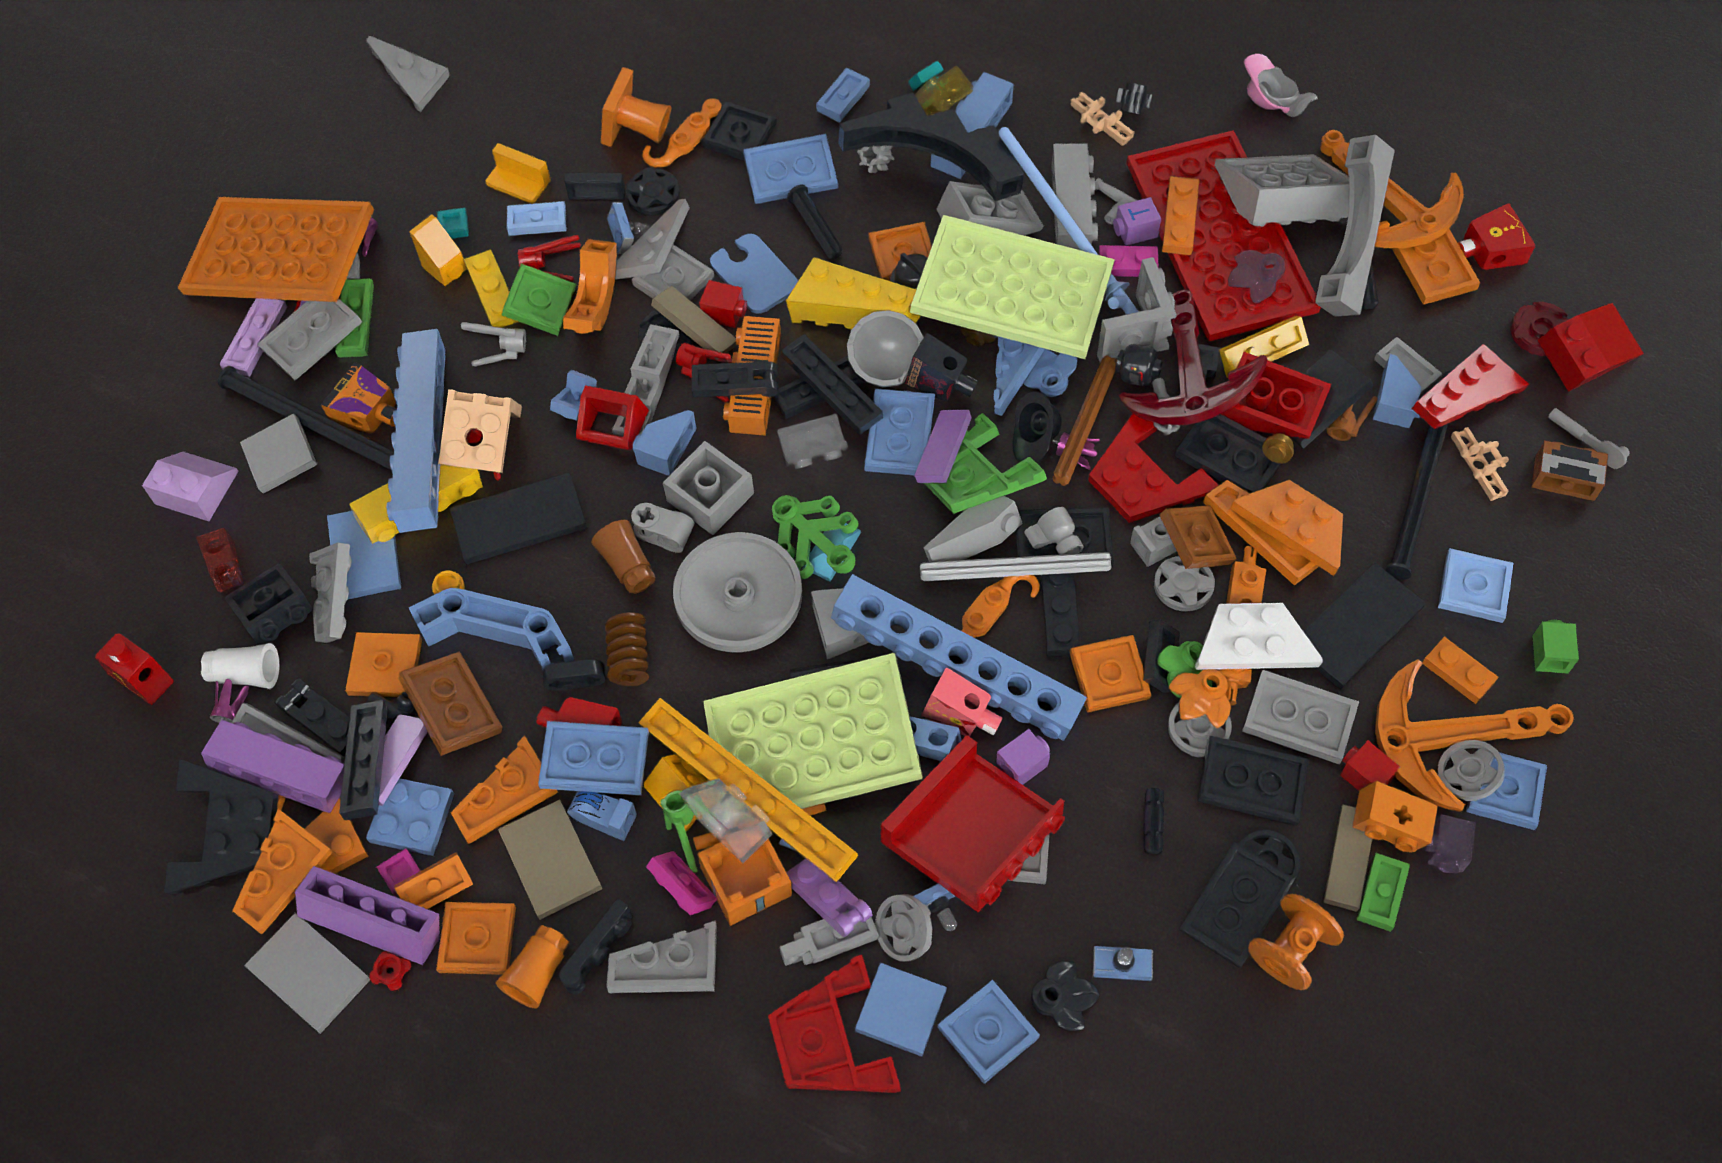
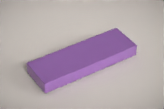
M969 410L940 411L914 475L917 483L947 482L972 418Z

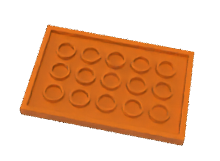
M219 197L178 289L183 295L337 302L374 208L370 202Z

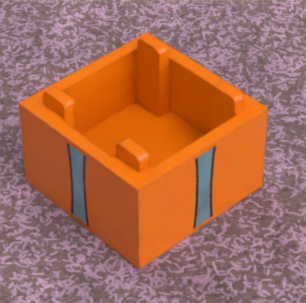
M761 824L698 853L700 868L730 926L792 896L791 881Z

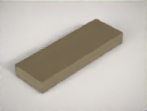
M670 286L653 298L651 306L703 349L728 353L736 346V338L673 286Z
M1343 804L1340 808L1323 903L1357 912L1361 904L1372 839L1364 834L1365 832L1352 827L1356 808Z

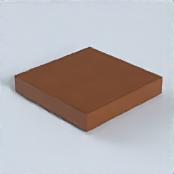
M1210 505L1169 508L1159 514L1185 569L1230 565L1237 559Z

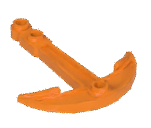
M1330 130L1322 137L1320 150L1323 154L1331 156L1332 162L1349 176L1348 168L1345 167L1349 143L1345 142L1341 132ZM1457 173L1450 174L1449 183L1442 191L1439 202L1431 208L1423 206L1389 178L1383 205L1402 223L1389 227L1390 223L1388 221L1379 222L1375 247L1404 249L1427 244L1445 234L1457 220L1464 197L1463 186Z
M1417 659L1398 671L1389 681L1377 706L1375 734L1379 750L1400 766L1395 775L1398 781L1427 802L1445 809L1462 812L1465 804L1445 786L1434 769L1426 771L1418 752L1451 747L1465 740L1488 741L1501 738L1515 740L1544 736L1547 731L1561 734L1571 726L1574 717L1572 711L1565 705L1554 704L1548 709L1537 706L1507 710L1504 714L1411 722L1408 719L1407 703L1412 695L1414 678L1423 664ZM1551 718L1557 719L1560 725L1555 724ZM1518 723H1525L1528 727V730L1522 728ZM1388 739L1396 740L1399 746L1391 745Z

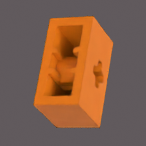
M1375 781L1359 790L1352 827L1365 832L1364 834L1371 839L1385 840L1393 843L1401 851L1415 852L1431 844L1438 806Z

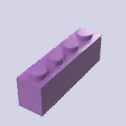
M221 720L201 752L205 764L210 770L327 813H331L342 793L345 764L341 760L330 755L323 757L314 754L304 745L296 744L293 746L284 743L279 737L271 733L262 735L254 732L250 727L240 722L232 724Z
M313 866L295 891L298 917L421 965L424 964L440 939L438 913Z

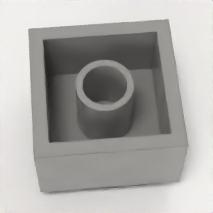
M706 441L663 482L667 502L691 517L695 523L712 535L754 494L752 475Z

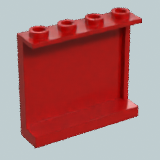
M966 735L881 824V843L979 912L987 903L991 905L996 901L1004 883L1008 879L1013 881L1019 875L1023 862L1029 856L1034 857L1038 854L1047 835L1050 832L1055 834L1060 829L1065 820L1063 816L1064 800L1060 798L1053 806L977 754V742Z

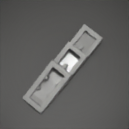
M650 324L631 366L632 377L624 393L637 395L649 409L639 434H642L646 425L651 423L671 366L679 337V330ZM618 416L612 429L613 435L624 436L626 417Z

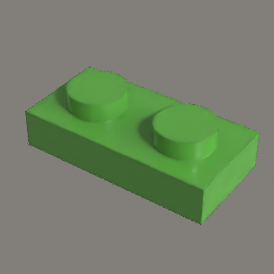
M1378 853L1374 855L1356 920L1390 932L1392 931L1410 864Z

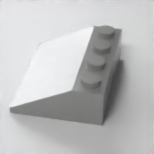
M1314 154L1215 160V167L1237 212L1249 220L1248 222L1251 225L1265 226L1266 223L1270 222L1287 225L1291 221L1314 223L1317 219L1339 221L1340 218H1348L1350 201L1349 176Z

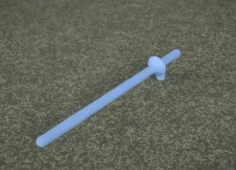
M1002 127L999 130L1000 138L1081 251L1098 255L1014 135L1007 127ZM1111 273L1105 301H1108V306L1111 309L1122 308L1126 315L1139 312L1124 292L1130 283L1117 281Z

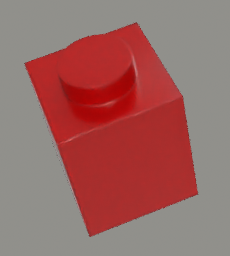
M708 280L699 302L700 309L718 324L736 328L739 318L745 316L747 301L744 300L742 287Z
M1367 741L1360 749L1354 746L1345 755L1342 762L1346 765L1340 776L1359 791L1375 781L1388 785L1395 777L1400 766L1370 741Z

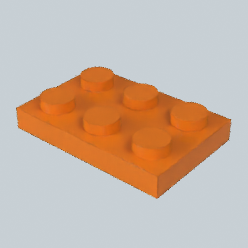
M1450 229L1436 240L1424 245L1404 249L1392 248L1423 305L1475 291L1480 285L1479 279Z

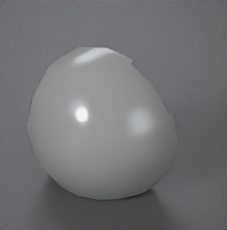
M890 310L873 312L861 318L851 330L847 342L848 359L855 372L868 383L880 387L899 386L905 381L912 357L924 337L916 323L904 314Z

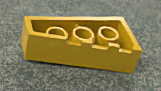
M815 257L786 299L792 323L802 324L803 320L815 321L816 325L828 326V323L844 324L845 328L853 329L861 318L873 312L888 310L904 314L914 323H917L920 315L910 313L916 289Z

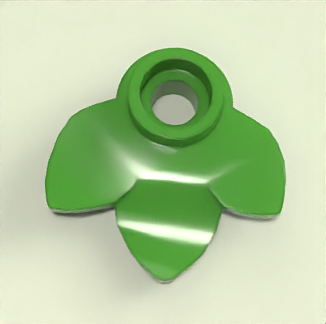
M1186 641L1178 647L1169 645L1161 651L1158 656V665L1169 672L1167 676L1168 686L1176 676L1182 673L1199 674L1203 671L1196 670L1195 668L1196 661L1203 648L1202 644L1196 641ZM1207 680V684L1212 687V681ZM1172 692L1175 696L1181 697L1180 695Z

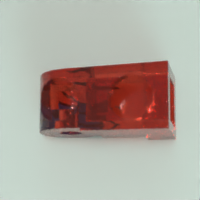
M225 528L196 537L210 577L219 593L244 584V578L238 565L239 561L234 541ZM216 539H220V540H221V541H218V542H216V543H213V544L208 545V544H209L211 541H213V540H216Z

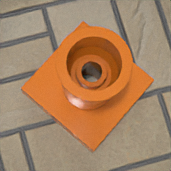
M625 67L622 68L602 109L601 144L611 147L621 126L632 129L656 143H660L669 122L671 106L633 97V70Z

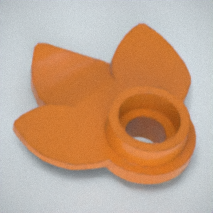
M1207 669L1199 674L1182 673L1176 676L1170 683L1168 688L1181 696L1179 714L1182 720H1190L1206 714L1210 723L1215 728H1220L1228 719L1231 710L1230 702L1225 695L1228 689V682L1220 671ZM1207 680L1215 682L1217 687H1210L1207 684Z

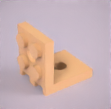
M448 390L438 464L502 473L510 417L520 418L522 406L507 397L499 398L485 394H470ZM472 429H479L483 434V440L477 446H470L466 439L468 432Z

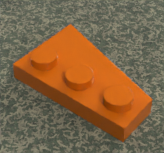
M525 736L517 743L518 747L506 759L503 757L495 766L496 770L483 783H479L451 812L468 844L558 793L555 789L539 788L541 762Z
M279 809L274 817L275 823L260 848L262 852L254 870L250 871L232 910L261 934L266 931L295 897L296 889L313 866L320 868L333 853L330 848Z

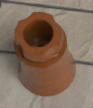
M618 520L612 522L594 535L591 544L603 556L620 583L624 584L629 593H640L655 582V575L650 569L651 565L635 537L630 521Z

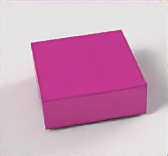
M407 848L377 866V869L395 897L398 894L394 889V885L421 871Z

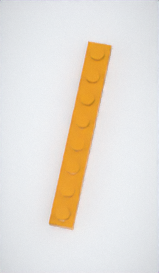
M661 698L638 722L643 728H648L649 733L833 881L837 882L858 857L856 851Z

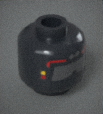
M1130 344L1125 350L1121 349L1119 352L1116 373L1120 374L1121 380L1125 383L1148 386L1154 377L1159 378L1162 360L1157 359V351L1154 348Z

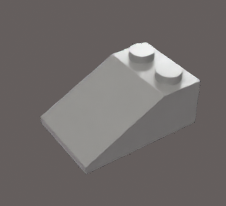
M949 181L936 209L941 219L943 215L1023 236L1041 231L1043 228L1042 222L1023 190H1021V194L994 201L983 185Z

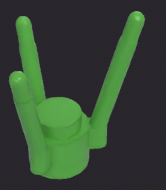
M676 790L666 795L660 801V804L664 811L666 829L671 830L672 823L675 825L687 863L695 874L697 867L684 826L692 821L695 813L694 809L699 811L716 827H721L722 823L699 802L697 795L688 796L686 792Z

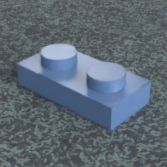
M846 68L816 103L817 112L841 122L870 87V79Z

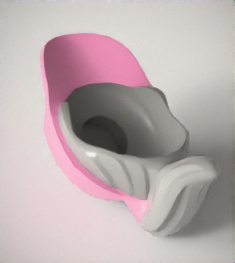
M1253 54L1244 60L1245 67L1251 77L1247 93L1258 106L1270 110L1281 109L1287 115L1295 117L1302 113L1311 101L1317 99V95L1311 92L1299 94L1295 81L1285 76L1282 70L1275 67L1266 56Z

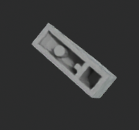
M1002 496L964 510L924 547L929 562L964 560L1002 543L1022 524L1015 501Z

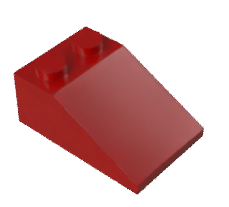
M1613 303L1579 314L1554 326L1537 340L1568 392L1644 354Z
M1243 352L1237 368L1245 366L1258 357ZM1267 360L1265 370L1255 387L1234 407L1221 414L1250 430L1273 434L1280 433L1286 436L1309 439L1332 384Z

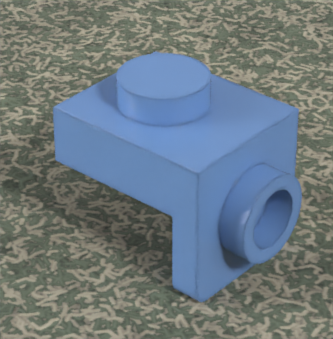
M571 370L567 373L566 387L551 400L550 411L577 421L580 398L585 385L596 387L597 380Z

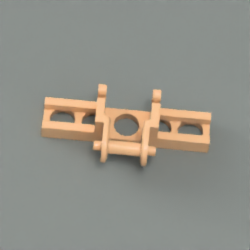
M1081 92L1078 98L1071 100V106L1082 114L1080 122L1082 124L1088 122L1092 125L1094 133L1103 130L1122 146L1133 138L1134 132L1119 121L1122 116L1120 110L1116 114L1112 113L1110 116L1101 110L1105 103L1103 97L1099 101L1097 99L1093 101ZM1080 102L1086 103L1087 106L1085 107ZM1120 133H1125L1127 137L1125 138Z
M1468 427L1464 428L1461 432H1453L1451 438L1459 449L1460 455L1469 465L1473 476L1479 481L1490 501L1506 496L1508 489L1499 477L1496 469L1498 467H1505L1509 458L1507 456L1502 457L1497 449L1499 442L1490 441L1485 444L1482 441L1478 443ZM1461 437H1466L1469 443L1465 444ZM1491 451L1496 460L1488 464L1483 454ZM1473 462H1482L1484 464V468H1476L1473 465ZM1490 475L1492 480L1488 481L1485 476ZM1492 486L1498 487L1500 493L1496 494Z

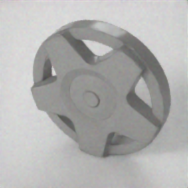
M1179 556L1166 559L1159 566L1155 574L1154 589L1158 598L1168 607L1179 611H1193L1206 605L1211 599L1215 587V579L1209 567L1185 569L1184 565H1177L1183 564ZM1199 570H1201L1205 574V576L1201 575L1199 573ZM1163 574L1167 580L1160 585V576ZM1199 592H1207L1202 599L1197 601V594ZM1178 596L1182 603L1176 602L1169 597Z
M1179 703L1171 711L1168 721L1170 738L1177 747L1191 754V756H1205L1207 739L1210 735L1223 739H1229L1232 728L1230 716H1228L1224 723V730L1221 727L1215 728L1208 720L1206 714L1198 718L1181 720L1174 723L1175 716L1179 712ZM1181 739L1188 740L1189 745L1183 742Z
M1465 740L1452 745L1443 753L1438 764V775L1445 786L1457 798L1465 801H1477L1491 795L1501 786L1504 780L1505 766L1500 753L1492 745L1479 740ZM1478 748L1479 750L1474 754H1470L1465 749ZM1451 758L1454 766L1445 770V766ZM1494 758L1498 762V770L1490 766ZM1458 785H1460L1461 788H1462V791L1457 790V789H1455V788L1452 787V786H1458ZM1488 785L1486 788L1481 790L1482 786Z
M899 894L887 898L879 907L875 921V927L879 934L878 941L883 950L893 959L898 961L914 960L921 957L932 944L931 913L925 904H922L914 896ZM891 906L892 916L885 918L886 913L889 907ZM886 935H889L893 938V946L890 944ZM911 947H914V948L917 949L915 952H913L912 954L908 955L909 952H910Z

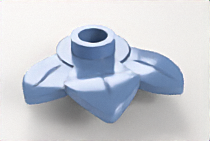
M1045 349L1023 384L1028 388L1040 389L1041 393L1045 396H1058L1068 386V377L1077 367V357L1063 353L1057 356L1052 351ZM1058 381L1056 384L1050 386L1051 383Z

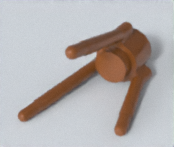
M1376 396L1372 397L1357 420L1355 419V414L1351 411L1353 407L1351 405L1326 428L1328 435L1341 441H1347L1351 437H1356L1359 427L1373 409L1378 398Z

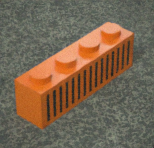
M744 316L742 328H737L736 345H739L738 352H733L732 363L770 361L777 364L781 341L780 319ZM755 376L754 380H763V378ZM761 394L731 396L730 402H725L723 419L728 421L730 433L766 436L772 397H765Z

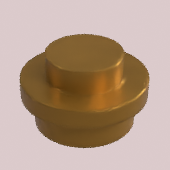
M1278 433L1268 437L1262 446L1265 456L1275 463H1286L1290 461L1294 454V444L1284 434Z

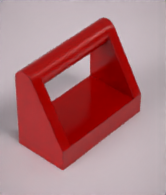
M585 385L580 398L576 438L586 442L630 451L633 449L634 440L640 433L649 409L637 395ZM598 411L626 417L624 436L591 430Z

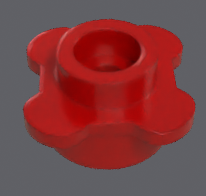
M384 951L375 961L369 978L373 984L382 983L387 985L391 991H396L402 987V978L405 972L411 969V962L406 958L400 959L396 955ZM389 968H393V972L391 974L387 973V970Z

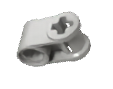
M651 503L638 504L631 514L634 533L639 540L663 547L675 553L683 551L695 524L693 519L684 513L671 511Z

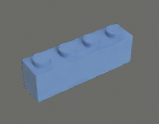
M983 72L978 81H974L971 84L968 96L965 100H960L955 111L968 133L979 128L992 125L996 127L1012 104L1013 84ZM931 154V167L959 179L966 172L954 163Z

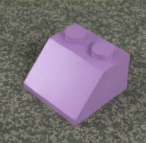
M180 452L157 460L142 486L156 505L210 521L236 477L238 470L237 468L209 459Z

